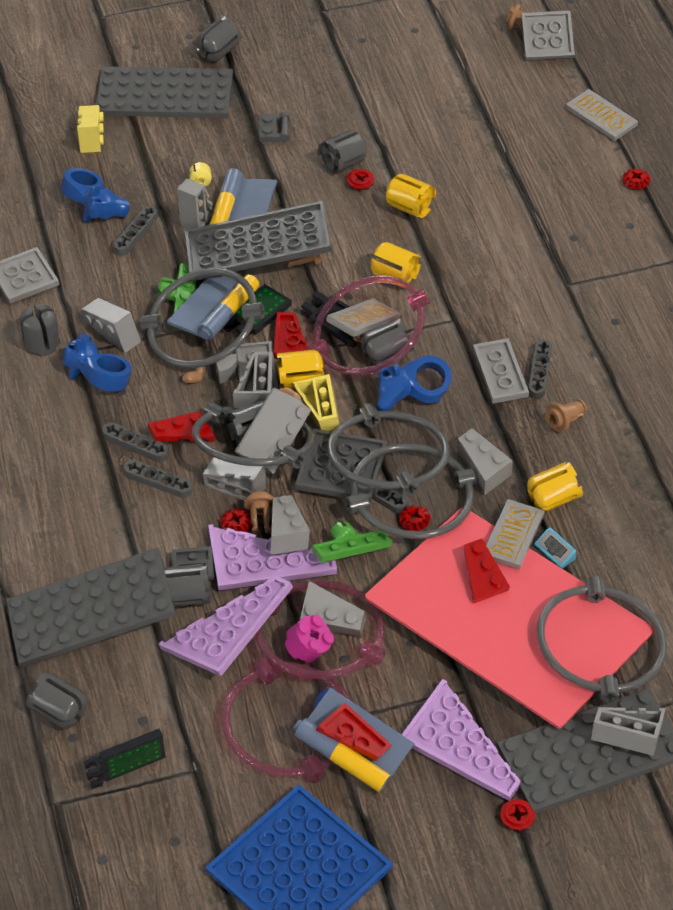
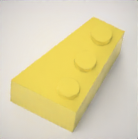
M99 105L79 106V125H77L80 152H101V145H104V137L101 134L104 133V125L101 123L104 122V114L100 112Z
M327 374L293 382L301 402L311 409L309 415L318 429L333 432L340 425L330 375Z

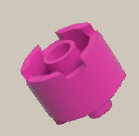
M318 615L305 616L286 631L287 640L285 641L287 651L294 659L299 658L305 661L304 663L314 662L334 642V636L330 632L329 627L323 622V618Z

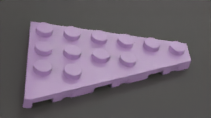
M213 524L208 525L219 591L264 584L274 576L291 581L337 574L336 561L332 560L321 563L312 552V548L311 550L306 549L270 555L271 538L266 540L256 537L255 534L235 531L230 528L224 530L214 527Z
M274 576L264 584L256 586L255 591L250 594L235 598L227 603V605L216 609L215 614L206 619L202 617L188 625L187 628L176 632L177 636L166 642L161 641L158 645L161 650L222 676L293 588L292 583Z
M442 679L402 735L415 743L412 749L510 801L519 788L521 781L510 770L508 763L503 761L494 744L485 736L482 728H479L475 723L473 716L465 705L459 701L457 694L453 693L447 685V681Z

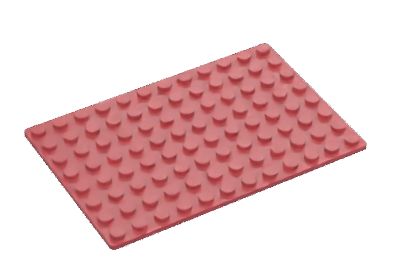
M463 507L460 508L455 514H453L440 527L454 520L460 514ZM471 511L466 519L455 529L437 537L427 538L365 594L366 601L558 729H561L596 693V691L577 686L558 674L544 658L537 640V622L545 605L557 594L571 588L585 586V583L529 548L520 570L497 563L510 586L509 591L473 604L472 588H470V577L463 548L465 544L481 538L487 544L495 526ZM586 594L575 595L560 602L552 609L545 624L546 642L554 658L572 674L594 683H598L599 678L605 675H614L655 631L652 625L606 596L604 600L598 603H591L587 599Z

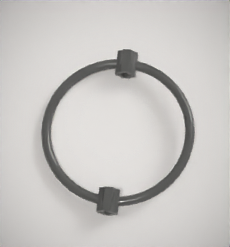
M205 268L190 272L171 283L159 295L150 314L140 317L139 323L142 332H147L150 346L159 358L176 367L198 368L214 364L233 353L245 341L251 332L255 320L264 318L265 311L262 302L257 303L252 286L240 274L223 268ZM207 275L226 276L240 283L249 297L250 304L242 306L243 319L247 323L237 339L226 349L209 358L184 361L167 355L159 347L154 331L162 329L163 323L161 316L157 313L163 302L174 290L192 279Z
M213 402L207 403V406L203 409V416L193 425V440L202 451L219 460L246 466H273L286 463L298 469L305 462V454L310 451L315 440L313 430L304 422L301 428L306 433L307 441L299 450L287 445L280 452V457L244 458L220 452L207 445L200 436V429L207 421L211 420L218 425L223 424L226 418H228L226 412L239 408H234V406L221 407Z
M368 403L359 409V415L345 420L333 430L328 439L327 454L334 468L351 481L379 489H400L402 494L410 497L414 496L419 490L420 484L433 479L445 468L450 456V447L443 432L428 420L405 412L377 411L375 406ZM381 418H394L416 423L432 432L440 441L442 457L431 471L422 476L414 478L413 474L403 471L396 477V481H378L359 476L345 468L337 459L334 447L339 435L356 423L363 421L369 428H374L381 422Z
M414 443L392 444L376 449L366 455L357 464L353 473L360 476L363 469L371 461L391 452L416 451L441 459L442 451ZM449 456L447 464L455 470L453 474L454 483L457 488L465 487L466 501L462 511L454 520L433 530L408 531L379 521L367 511L370 508L367 493L358 494V483L351 480V496L345 498L346 508L349 513L359 512L367 522L377 529L397 537L408 539L437 537L458 527L470 513L474 501L473 485L478 482L477 472L474 468L464 469L455 459Z
M592 576L586 579L585 586L571 588L557 594L542 609L537 622L538 645L549 665L571 683L599 692L600 699L604 703H612L618 700L620 692L631 691L647 684L658 674L665 662L667 652L666 636L662 625L654 613L635 597L623 591L605 587L603 580L599 576ZM580 594H586L587 599L591 603H598L604 600L605 595H609L631 604L644 614L656 632L659 649L654 665L642 677L624 684H618L617 678H614L613 675H605L599 678L598 683H594L572 674L554 658L546 642L545 624L552 609L563 600Z

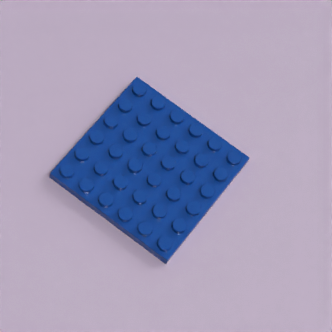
M298 784L205 868L212 878L248 910H349L393 868V863Z

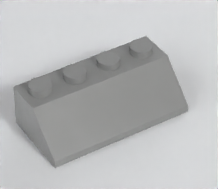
M272 388L235 452L244 458L280 457V452L283 448L292 444L311 409L300 400ZM279 465L265 466V473L274 474Z

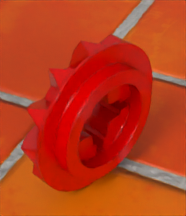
M636 168L633 170L628 169L623 175V183L631 189H644L650 184L651 176L648 175V171H643L642 168L640 170Z
M365 169L353 170L347 176V183H349V187H354L355 190L369 189L374 184V175Z
M412 504L411 507L405 506L404 510L400 511L399 522L406 530L421 531L429 525L430 514L421 505L415 507ZM418 514V517L412 521V516Z
M229 509L228 512H223V517L220 518L221 527L224 530L230 528L235 531L246 532L252 524L251 515L246 512V509ZM234 517L239 520V525L236 521H233Z
M513 799L503 805L500 819H502L504 826H508L511 831L516 829L521 832L525 828L529 829L530 825L534 823L535 810H532L527 801ZM516 810L521 816L520 821H518L516 817H513L515 816Z

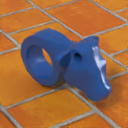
M70 168L65 171L61 183V192L68 198L85 206L84 222L89 223L92 218L97 217L108 219L114 216H127L130 210L129 202L124 198L118 197L111 190L106 189L98 174L83 168Z
M80 334L77 339L72 340L65 347L62 362L70 368V379H76L80 372H82L93 386L105 391H121L128 386L132 371L128 360L114 354H99L95 343L92 342V338L88 334Z
M431 355L418 358L400 368L397 364L391 367H384L378 373L377 410L391 411L394 405L409 395L425 403L440 402V398L445 395L451 384L450 367L441 358ZM426 368L433 369L442 377L443 385L435 390H427L417 382L416 373Z

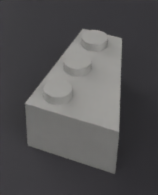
M273 352L253 353L243 377L241 376L237 389L233 392L234 408H242L266 400L273 387Z

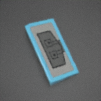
M550 527L534 543L536 548L562 569L576 560V550Z

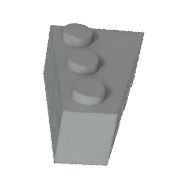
M186 178L177 188L181 227L192 229L206 226L211 220L214 211L212 208L213 203L208 199L209 194L205 185Z
M100 298L95 299L82 308L84 321L122 352H128L141 342L131 312Z
M473 428L458 438V454L467 469L474 468L476 470L478 484L484 496L512 475L513 460Z
M213 457L203 473L204 486L243 500L253 492L265 491L266 489L265 466L238 465Z
M293 496L273 498L270 555L308 549L310 530Z
M309 581L300 619L305 616L318 615L323 618V622L329 627L330 632L362 638L366 621L365 612Z
M598 707L591 740L654 756L666 708H659V711H646V708H639L638 711H626V708Z

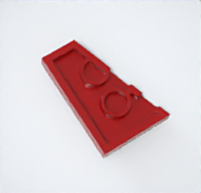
M277 312L274 358H277L276 353L309 350L296 314Z
M201 411L150 422L148 423V430L154 441L178 442L179 439H190V442H194L192 437L193 425L203 415ZM206 422L200 429V436L202 439H208V442H215V435Z
M483 539L465 544L463 550L470 577L469 583L470 588H472L473 604L509 591L510 586Z
M346 703L334 711L316 729L317 732L375 761L382 757L392 746Z

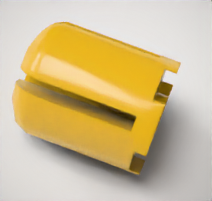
M397 174L393 177L386 190V201L391 207L424 218L431 209L428 207L432 198L435 199L436 197L435 187L406 174Z
M384 242L375 249L373 254L385 260L371 258L370 266L373 274L404 288H409L410 286H407L412 278L416 279L421 264H418V257L421 256L389 242Z
M316 350L276 353L277 358H280V360H276L280 384H283L279 386L280 388L295 389L293 382L324 375L323 360L320 353Z
M561 463L528 479V493L536 508L547 512L583 496L582 486L578 487L575 477L577 473L570 463Z

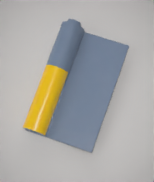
M234 168L227 170L209 225L267 213L275 192L277 180L244 179L240 170Z
M249 274L244 277L255 292L259 288L257 278ZM221 275L208 277L168 319L167 324L203 339L211 340L249 297L243 286L232 278Z
M331 687L309 718H305L303 721L300 719L293 728L295 737L378 793L384 789L415 744ZM346 703L392 746L382 757L375 761L317 732L318 725L341 705Z

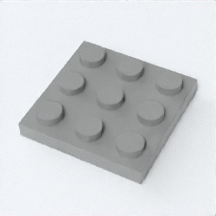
M570 11L522 13L525 60L574 58L575 52Z
M38 247L0 261V289L10 304L59 286V280Z

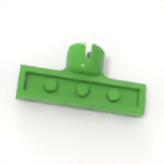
M180 263L177 279L189 273V265ZM161 278L162 282L158 285L157 296L159 297L175 279ZM196 280L184 283L166 298V300L174 302L173 314L195 292Z
M342 521L341 523H335L331 527L330 532L332 534H330L332 541L314 544L312 552L323 563L389 548L392 545V540L381 530L358 534L348 522Z

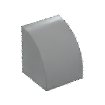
M231 354L215 363L220 384L230 381L237 374L236 354Z

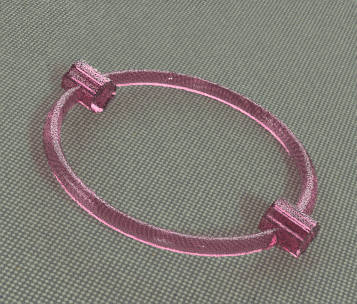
M378 275L356 280L341 288L325 303L314 325V343L308 346V350L318 351L323 362L328 367L343 374L366 375L378 372L384 367H390L398 362L415 345L424 326V306L430 304V301L424 289L417 291L406 281L393 276ZM372 283H390L402 287L409 292L410 295L407 296V300L413 312L417 310V323L408 342L395 355L379 364L363 368L345 367L335 363L327 356V354L331 353V350L324 338L320 339L321 327L327 313L341 297L358 287Z
M310 580V582L321 588L342 591L356 597L369 608L376 621L377 633L374 643L365 641L359 651L360 659L342 668L325 671L298 668L282 661L269 649L263 637L262 626L255 634L258 647L272 664L285 672L304 678L329 679L341 677L357 671L369 662L374 665H380L385 656V649L381 648L385 635V624L380 610L365 600L363 592L352 586L335 581ZM309 581L292 584L293 588L287 595L307 589ZM281 603L274 610L271 616L277 615L281 607Z
M259 658L254 663L255 671L243 677L231 689L225 700L222 710V727L226 740L232 750L244 762L262 772L286 777L305 775L308 782L313 784L320 782L325 777L324 769L334 763L328 758L320 761L318 756L309 755L301 761L300 768H281L265 764L249 755L239 745L233 735L230 724L232 705L237 695L249 683L259 678L261 683L271 684L278 678L277 672H298L313 676L334 688L350 701L351 699L345 689L335 679L320 670L300 664L274 665L271 658Z

